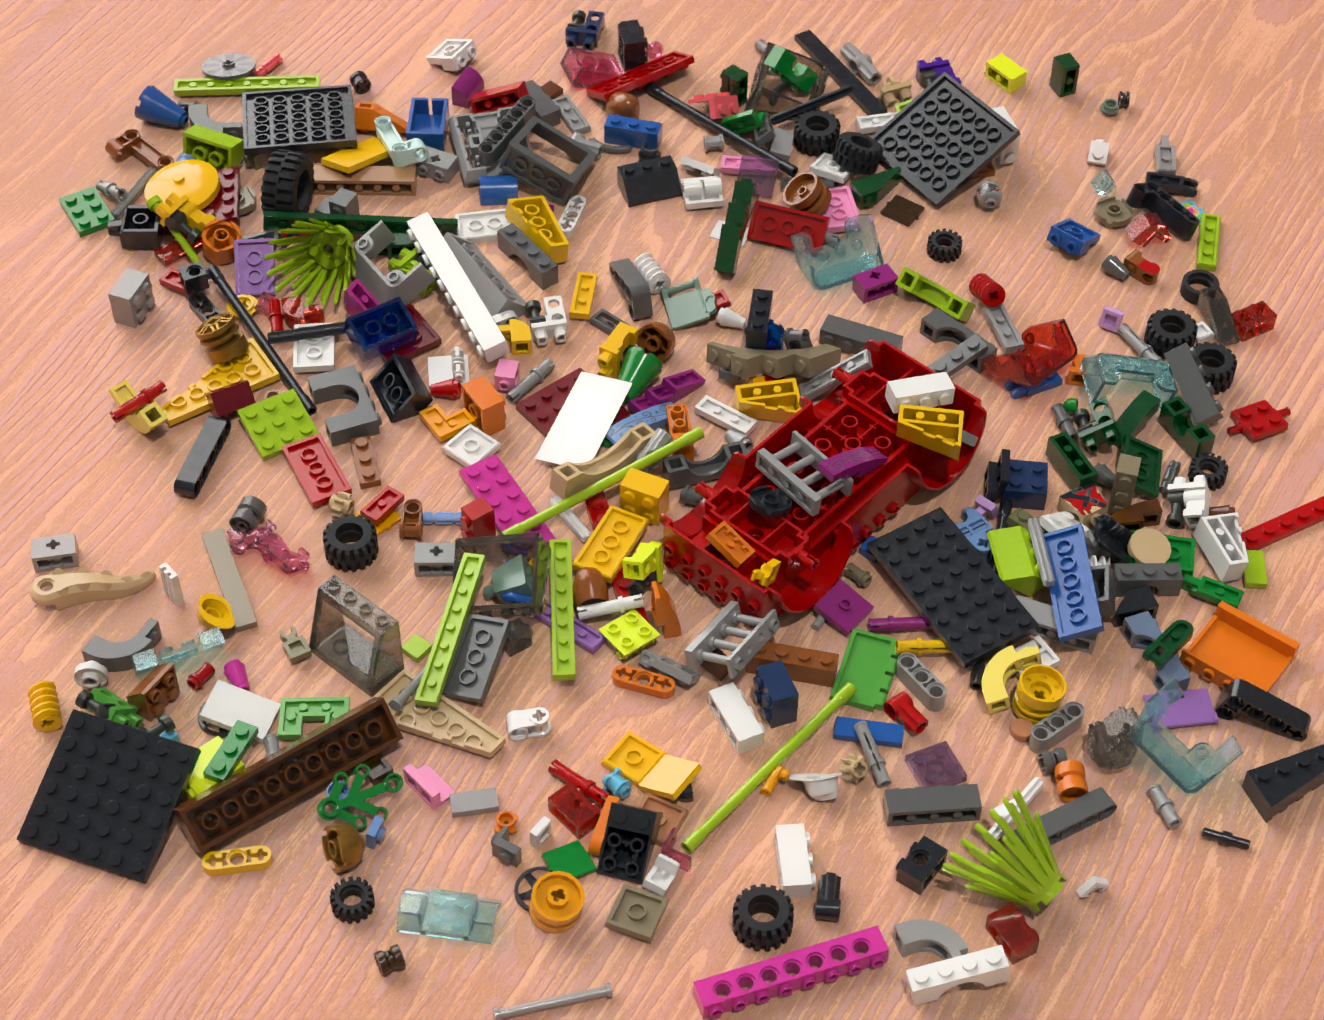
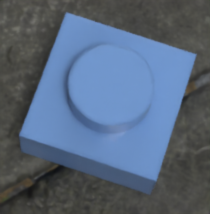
M375 815L366 833V847L375 849L378 841H383L386 834L384 818Z

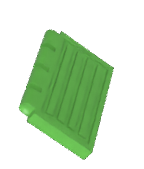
M853 628L830 695V700L849 682L855 686L857 692L844 705L874 712V709L883 710V704L887 700V694L893 681L892 677H894L896 672L897 660L901 653L896 654L895 652L896 639Z

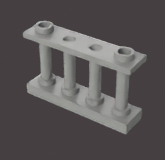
M796 430L792 432L790 446L775 454L769 453L765 448L757 451L755 467L812 517L819 514L821 500L835 491L840 490L847 497L851 495L854 481L851 477L846 480L840 477L833 482L830 481L832 484L818 492H814L809 487V485L825 477L817 470L818 463L828 459V457ZM795 452L803 458L789 467L784 466L780 462V460ZM808 465L817 470L804 479H799L794 474Z
M730 601L684 650L688 669L696 670L704 661L727 665L729 677L734 679L780 628L776 609H772L764 618H758L742 614L739 602ZM739 623L756 626L752 631L735 628ZM728 635L744 638L740 644L725 641L724 639ZM716 648L733 651L729 656L712 653Z

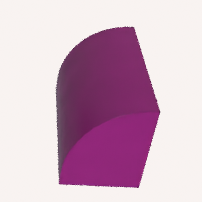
M467 66L451 87L453 105L469 109L471 107L469 99L474 93L484 89V81L481 75L473 68Z

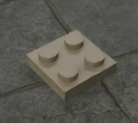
M623 883L605 921V927L651 943L668 905V898Z

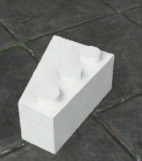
M1238 512L1201 517L1193 533L1194 538L1221 582L1240 579L1249 563L1245 542H1242L1241 538L1242 529L1238 524Z

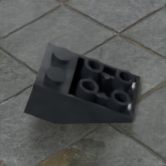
M611 802L596 873L643 883L658 837L663 812Z

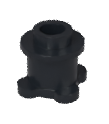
M643 143L638 154L639 162L661 157L658 147L649 148L647 143Z

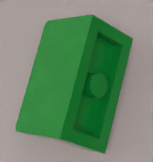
M752 109L722 119L721 124L740 134L760 128L766 114L764 112L756 114Z

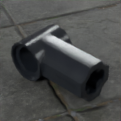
M827 872L821 875L819 897H817L816 919L839 921L841 877L836 875V873Z

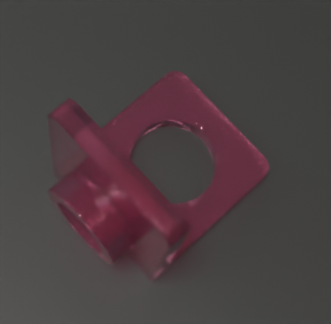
M673 827L661 847V854L680 863V869L690 872L692 858L672 849L677 840V829Z

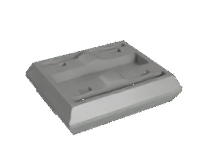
M513 106L479 114L466 113L454 115L447 120L466 185H479V176L510 175L499 168L505 152L492 166H483L479 162L478 146ZM461 132L464 134L467 145L463 143ZM527 135L521 145L532 151ZM466 150L469 151V156H470V160H471V162H472L473 168H471L470 163H469V161H468V156H467Z

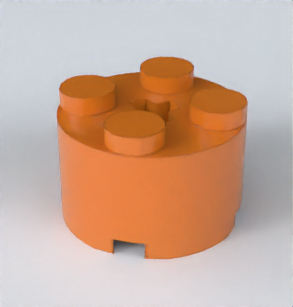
M216 219L207 223L202 233V250L205 257L216 266L233 262L235 260L234 240H241L240 228L234 222H225L224 219Z

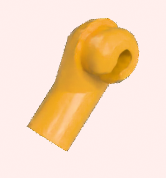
M784 766L776 767L765 780L760 792L765 796H770L780 779L783 781L788 780L790 770L785 769Z

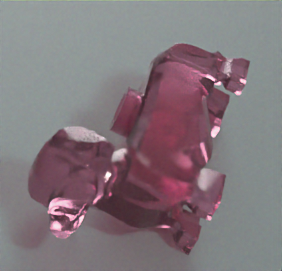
M270 520L266 522V527H256L247 533L245 530L240 532L235 529L227 530L229 547L236 555H243L246 550L256 549L262 553L266 563H273L286 574H293L300 570L308 571L310 568V563L306 561L310 558V553L302 547L298 549V553L291 551L282 537L272 532L277 528Z

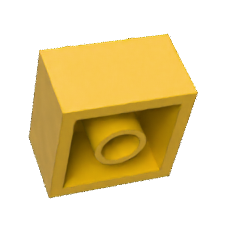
M630 468L620 484V508L649 519V523L659 526V515L661 513L666 515L669 509V480Z

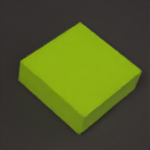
M415 634L401 647V652L418 663L431 652L432 644Z

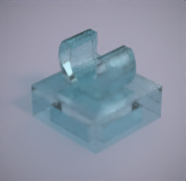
M1101 169L1091 181L1096 192L1102 196L1107 191L1112 192L1116 187L1113 184L1114 180L1106 169Z

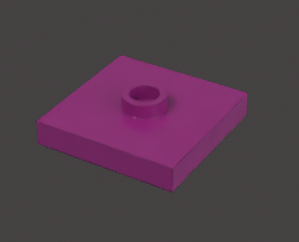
M842 580L834 585L813 607L816 612L845 636H848L853 631V628H856L874 608L872 604Z

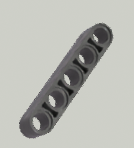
M522 96L479 144V162L481 165L492 166L506 151L510 141L533 116H536L535 99L532 96Z
M1101 787L1040 816L1050 845H1053L1111 816L1116 811L1117 805ZM1015 829V830H1014L1015 834L1019 837V839L1022 841V843H1023V844L1025 845V847L1028 849V847L1026 846L1025 842L1023 841V839L1021 838L1020 834L1018 833L1017 829Z

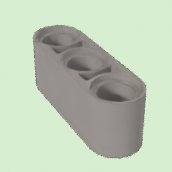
M911 653L901 654L897 660V678L929 711L938 712L942 710L945 705L946 687L915 655Z
M1070 701L1034 725L1030 733L1029 749L1037 754L1040 751H1048L1076 732L1082 724L1085 712L1084 706L1079 702Z

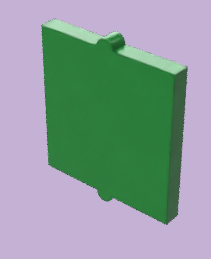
M579 840L542 853V858L549 867V872L562 871L571 874L575 878H580L597 871V867L591 860L589 852H586Z

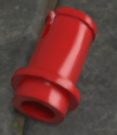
M205 662L194 674L188 676L187 684L193 690L201 689L203 683L215 673L214 667L210 663Z

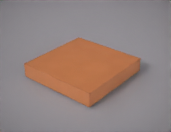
M649 792L645 794L638 806L663 812L655 845L668 849L689 815V810Z

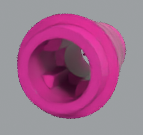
M238 659L224 665V675L229 682L236 687L249 691L250 685L245 664L241 663Z

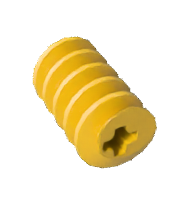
M51 681L37 682L28 690L33 726L41 732H53L62 725L59 699L57 698L58 693L55 683Z

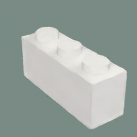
M947 372L887 381L885 398L895 414L899 413L900 404L923 407L952 404L955 387Z
M733 682L710 690L708 705L737 754L740 755L763 746L765 729L762 723H758L755 719L753 708L747 706L742 690L737 689Z
M804 823L775 825V846L781 889L785 891V896L789 895L790 898L811 897L812 887H816L815 873L810 871V867H813L812 852L808 853L807 847H810L809 832L805 833Z

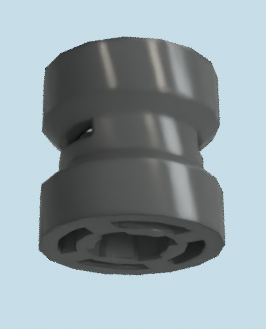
M1063 747L1055 748L1052 752L1045 750L1038 753V762L1043 774L1052 773L1058 763L1068 760Z

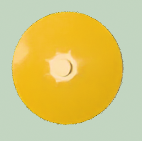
M191 159L174 162L163 167L150 178L145 187V199L147 201L152 196L159 195L165 203L171 193L176 194L179 198L186 195L189 197V201L194 202L198 209L202 210L218 195L221 186L220 178L216 169L205 161Z

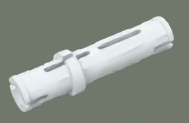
M641 593L624 598L618 596V599L577 607L581 621L617 612L623 614L627 610L644 608L645 605Z

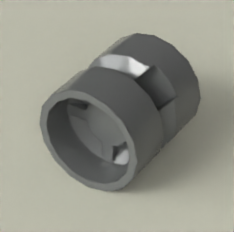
M243 497L229 521L230 526L241 535H253L267 512V506L257 497Z

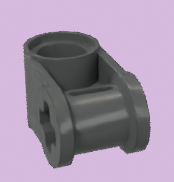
M790 327L785 329L783 340L787 350L813 347L807 329L794 330Z

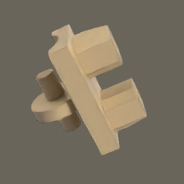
M892 76L887 77L886 83L882 84L883 88L880 89V95L877 96V99L880 102L883 101L887 107L896 104V97H900L902 102L911 100L912 94L910 89L912 83L910 80L900 82V80H895Z

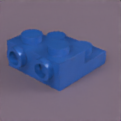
M1068 218L1051 226L1047 240L1056 247L1064 248L1073 256H1080L1088 252L1090 245L1099 242L1101 234Z

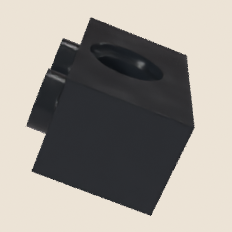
M923 836L919 842L915 841L912 844L909 855L906 858H901L896 866V881L921 895L941 870L942 864L946 863L948 849Z

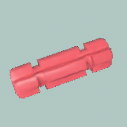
M276 53L272 58L264 62L261 67L255 69L254 75L256 77H264L265 74L269 73L283 61V57Z

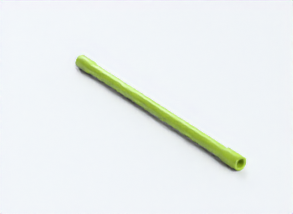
M697 427L673 442L529 519L509 527L501 532L502 539L507 544L534 527L622 481L630 468L641 471L685 446H690L705 437L703 430Z
M847 682L816 715L698 829L694 830L681 843L682 848L691 854L776 767L780 766L841 705H844L857 692L855 686Z

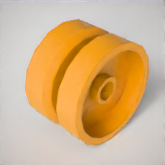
M562 871L548 872L539 877L533 885L528 907L530 918L537 927L545 932L556 934L566 932L575 926L580 919L585 899L583 887L578 879Z

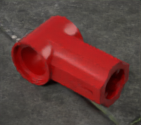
M905 691L884 702V710L887 715L893 720L898 719L913 735H919L928 726L929 721L914 707L912 698Z

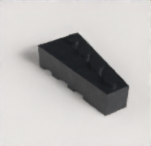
M1324 744L1246 772L1242 788L1265 823L1270 821L1277 813L1286 810L1293 802L1302 799L1306 793L1315 790L1324 783Z

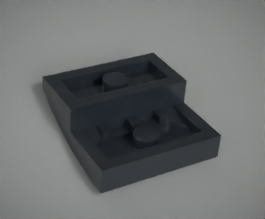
M1002 449L998 462H988L984 474L983 497L991 502L996 501L1008 486L1010 450Z

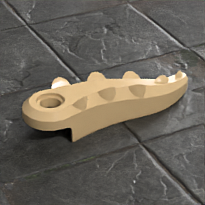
M85 567L79 568L77 572H64L62 569L56 568L53 573L39 576L33 580L29 592L32 600L37 604L55 605L57 611L86 602L118 599L133 595L153 583L156 579V573L149 570L135 576L123 577L115 576L109 570H104L100 574L91 573ZM44 586H53L50 591H42Z

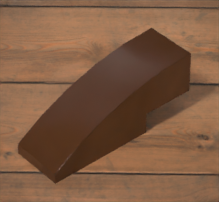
M1152 499L1123 508L1112 514L1111 517L1125 526V529L1137 531L1143 527L1159 525L1163 511L1158 499Z

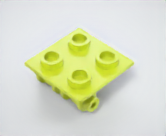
M635 609L598 629L618 650L616 656L619 660L628 659L633 653L636 654L639 650H643L645 646L653 644L655 639L660 636Z

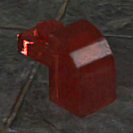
M1157 213L1142 214L1125 228L1131 241L1142 247H1145L1154 237L1165 243L1172 238L1168 233L1169 228L1162 222Z
M300 296L281 298L284 322L290 329H294V324L325 323L322 303L302 306Z

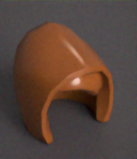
M620 91L612 94L608 99L606 106L608 115L639 119V100L634 95Z
M593 567L580 569L575 575L572 586L573 607L577 613H579L577 607H580V604L586 600L601 599V602L609 601L608 586L603 574Z

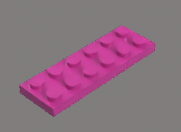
M496 454L459 470V476L475 499L483 496L494 508L495 527L500 535L502 531L538 514ZM544 522L507 543L515 556L522 554L529 562L532 558H539L550 553L549 540L556 538Z

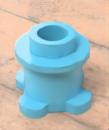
M616 768L611 774L603 778V790L606 792L611 791L613 796L624 799L631 793L632 782L625 780L620 775L622 770Z

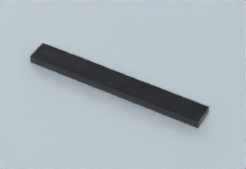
M810 29L795 35V41L841 88L847 85L853 86L854 93L849 95V97L867 115L887 113V108Z

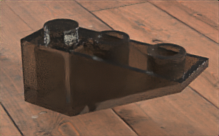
M1214 286L1201 289L1197 308L1209 328L1215 333L1214 336L1219 345L1226 346L1239 343L1230 307L1221 288Z

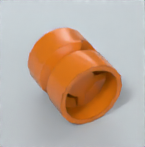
M1066 760L1055 766L1054 774L1060 801L1068 803L1089 793L1083 763L1077 760Z

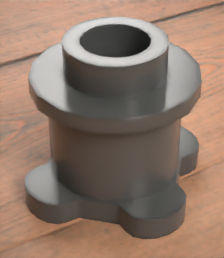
M687 484L686 488L683 487L681 489L680 500H683V505L688 503L697 506L704 497L695 493V488L691 487L690 484Z

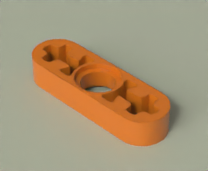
M618 665L612 671V682L617 687L662 699L671 698L675 693V681L669 676L627 665ZM645 678L650 682L647 685H640L637 681Z
M608 795L590 840L589 854L600 856L611 802L621 803V798Z

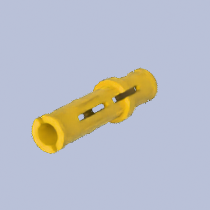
M915 638V640L895 641L896 654L914 653L916 656H921L922 653H951L942 640Z

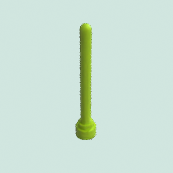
M155 195L147 200L146 205L151 211H155L157 206L163 201L159 195ZM179 229L176 231L170 230L193 263L200 262L201 260Z

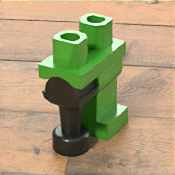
M93 688L92 692L83 690L75 700V704L78 707L86 709L90 713H95L94 716L129 727H141L144 718L136 714L139 709L138 707L130 705L106 688Z

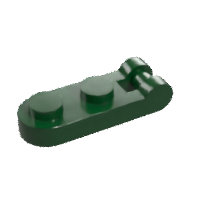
M1176 620L1145 649L1142 658L1146 661H1152L1155 663V667L1162 670L1167 662L1192 638L1194 631L1192 624L1186 620ZM1159 651L1162 655L1159 656L1156 652Z

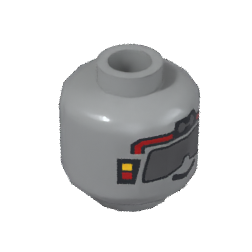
M985 181L978 186L976 191L977 200L982 208L993 209L1000 205L1002 193L999 184L993 181Z

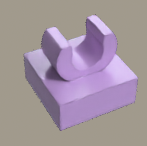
M1106 306L1103 309L1098 326L1117 333L1124 313L1118 309Z
M979 494L974 500L976 511L985 519L988 516L994 520L998 515L997 505Z

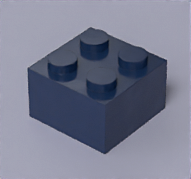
M1010 459L1009 483L1002 493V501H1010L1012 508L1020 507L1022 509L1044 511L1047 499L1048 463Z
M782 660L756 667V677H753L755 690L752 691L755 703H759L764 721H768L771 729L797 721L799 693Z

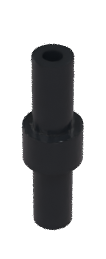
M1206 827L1203 828L1201 835L1217 840L1219 844L1225 846L1234 845L1244 849H1249L1251 842L1250 840L1233 836L1231 832L1224 830L1219 832Z

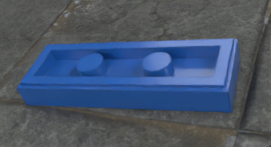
M836 716L833 739L860 743L853 726L860 721H867L876 745L902 748L904 725Z

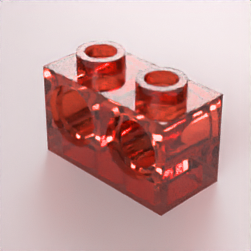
M1260 301L1231 313L1227 328L1241 342L1273 330L1277 314L1264 301Z

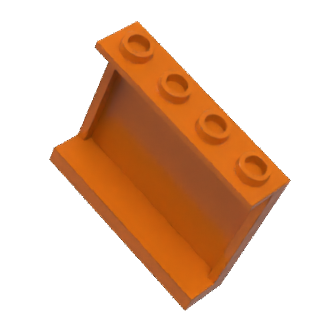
M1221 601L1217 606L1215 615L1188 649H1182L1180 661L1184 668L1193 671L1205 680L1223 689L1234 679H1243L1269 693L1295 659L1300 643Z

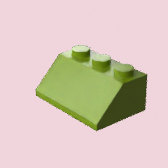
M195 124L183 132V154H189L195 160L205 161L216 170L227 167H239L243 158V139Z
M1021 526L987 532L1001 580L1007 586L1030 597L1042 589L1044 585L1029 530Z

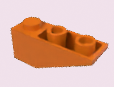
M357 102L355 106L356 129L362 132L376 131L374 120L380 116H388L391 118V122L398 134L406 135L408 122L376 103Z
M687 404L666 405L668 431L674 441L691 431ZM694 445L685 446L672 453L671 456L683 454L688 460L694 461Z

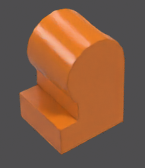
M1077 354L1073 357L1072 366H1069L1067 384L1087 387L1090 371V358L1087 355Z

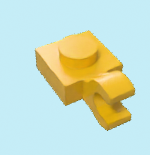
M773 558L769 562L764 563L760 570H753L751 580L758 579L760 580L759 584L765 587L769 586L775 581L781 561Z

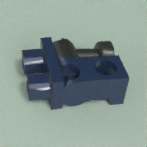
M575 10L572 14L573 23H568L565 30L567 48L574 49L578 45L583 46L585 50L591 51L593 47L597 48L601 31L604 30L605 12L589 11L586 19L585 12ZM596 16L599 17V19L592 20V17Z

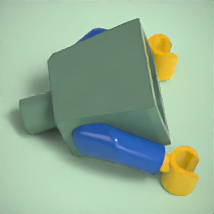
M522 554L513 559H507L501 566L492 571L493 584L483 588L486 598L491 599L497 596L503 605L516 604L531 607L532 605L535 606L534 609L543 614L546 611V598L539 596L533 599L536 596L533 575L541 573L542 566L539 565L540 561L537 558H532L528 562Z

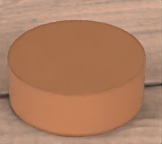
M1019 718L1013 721L1010 733L1018 741H1028L1034 725L1027 719Z

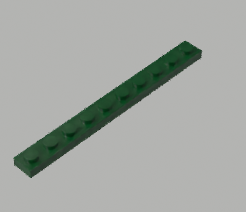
M264 211L263 231L277 227L279 230L286 228L305 229L293 227L291 224H295V221L316 224L309 220V218L321 222L326 221L334 226L342 225L351 234L362 235L366 234L382 220L391 232L407 234L406 230L409 229L407 221L415 217ZM432 218L443 237L447 232L457 235L458 219Z

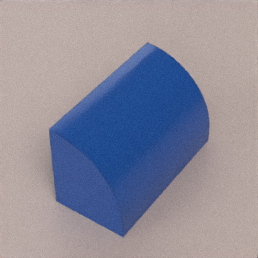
M479 176L481 206L507 205L508 199L518 198L517 178L514 176Z

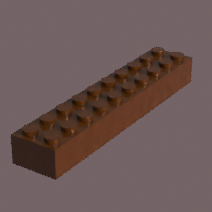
M374 697L178 805L173 811L193 851L202 853L333 779L338 772H345L402 740L403 736L385 699Z

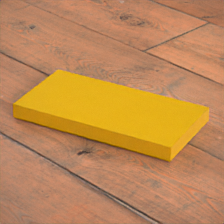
M371 137L357 143L356 147L345 148L323 157L321 162L324 166L350 174L390 155L381 140Z
M610 505L572 563V569L579 571L584 567L596 568L603 574L606 582L612 583L622 567V560L630 555L648 527L649 519Z

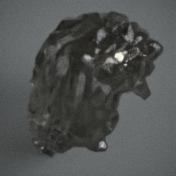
M1118 707L1117 710L1110 712L1109 717L1104 718L1103 722L1096 721L1095 726L1093 723L1089 724L1087 753L1092 761L1099 767L1107 768L1108 770L1121 769L1130 765L1140 744L1139 740L1142 734L1141 716H1138L1133 707L1128 709Z

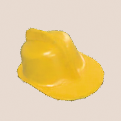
M206 593L199 598L197 618L209 631L218 628L230 629L235 625L230 604L223 597L214 593Z

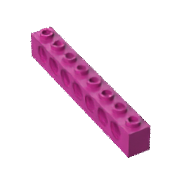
M877 925L694 981L693 995L703 1019L709 1017L717 1018L725 1012L739 1011L754 1003H765L771 998L787 996L793 991L803 988L810 989L816 984L825 981L833 982L839 977L848 974L855 975L867 968H878L887 963L889 948ZM765 980H772L774 982L768 983ZM742 987H749L750 989L744 990ZM719 994H725V995H727V996H726V997H720V996H718V995H719Z

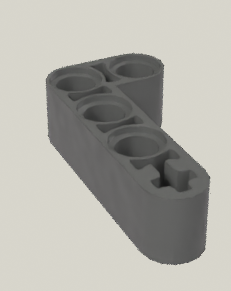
M629 258L609 262V269L613 280L628 299L629 313L632 320L652 316L650 287Z

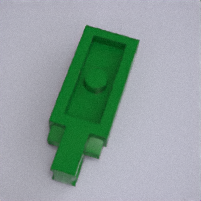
M1185 574L1181 586L1182 589L1196 597L1217 605L1224 601L1238 609L1244 595L1242 590L1204 575L1202 578H1195Z

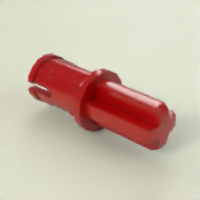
M278 298L270 299L268 320L271 323V332L283 330L284 315L281 313L280 301Z

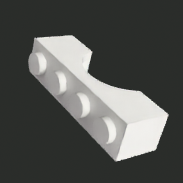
M1002 945L906 970L908 987L914 1006L939 1000L945 991L962 983L978 982L988 987L1010 981L1009 964Z

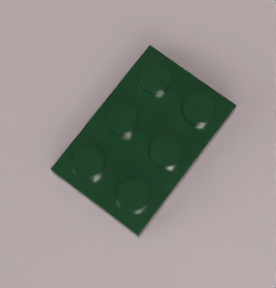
M1126 434L1122 439L1121 453L1142 458L1134 492L1151 500L1156 499L1159 495L1163 450Z

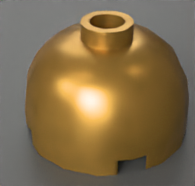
M344 823L329 825L323 829V831H327L326 835L322 836L325 858L327 862L332 859L336 866L331 869L339 873L356 866L360 862L363 849L366 846L363 835H360L353 826Z

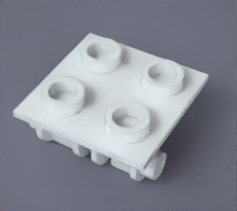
M454 347L450 356L428 357L429 387L431 384L453 378L460 380L461 385L469 382L468 354L464 355L460 347Z

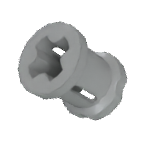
M723 134L711 137L703 136L705 152L711 149L724 150Z

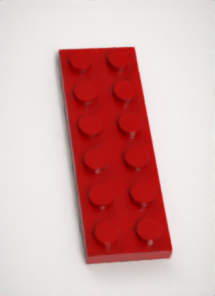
M672 51L587 88V96L607 102L611 95L616 92L630 93L633 89L643 88L644 84L659 81L660 77L673 75L674 71L687 69L690 64L695 63L694 56Z

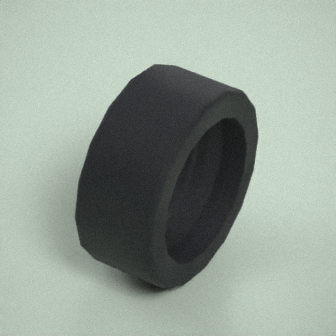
M1206 270L1189 271L1183 276L1180 288L1181 296L1191 304H1210L1217 297L1220 285L1219 280L1214 274ZM1202 284L1207 286L1210 290L1198 291L1193 289L1190 285Z

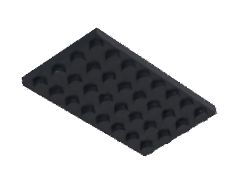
M941 507L868 543V549L964 669L1039 631V624Z

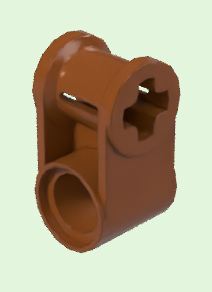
M409 499L403 505L402 519L400 520L399 527L400 539H404V537L422 539L423 509L422 503L418 499Z

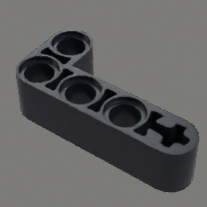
M1151 182L1134 184L1126 199V203L1133 208H1147L1175 233L1185 239H1192L1200 223V220L1161 187Z
M1234 679L1221 691L1215 709L1217 716L1221 719L1232 720L1239 713H1242L1295 741H1303L1307 738L1311 723V716L1305 711L1243 679Z

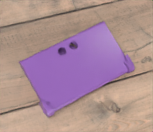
M1207 688L1143 695L1151 731L1203 724L1215 725L1219 723L1217 712H1214Z

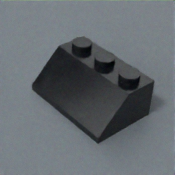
M671 155L617 166V184L628 207L682 196L677 167Z
M396 353L387 360L369 381L386 414L393 423L419 415V412L426 409L433 401L412 360Z

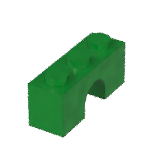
M774 45L764 62L769 67L768 71L776 76L779 75V80L785 84H791L790 88L795 92L800 93L802 91L808 94L819 75L808 66L798 62L792 69L797 57L787 49Z

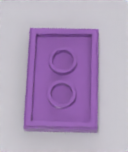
M273 238L234 240L236 296L241 294L253 297L276 296L274 290L276 287L275 274L271 277L266 275L268 271L275 268V258L264 260L265 255L274 253V245H268L270 240H274Z

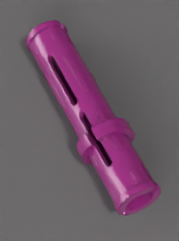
M888 616L887 618L868 619V623H870L868 624L869 632L888 631L889 633H894V631L932 629L923 617L894 618L893 616Z

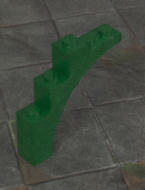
M741 178L740 181L735 180L732 202L728 203L725 224H722L714 267L716 271L736 274L745 229L755 201H759L760 197L759 194L755 193L756 184L752 183V179Z

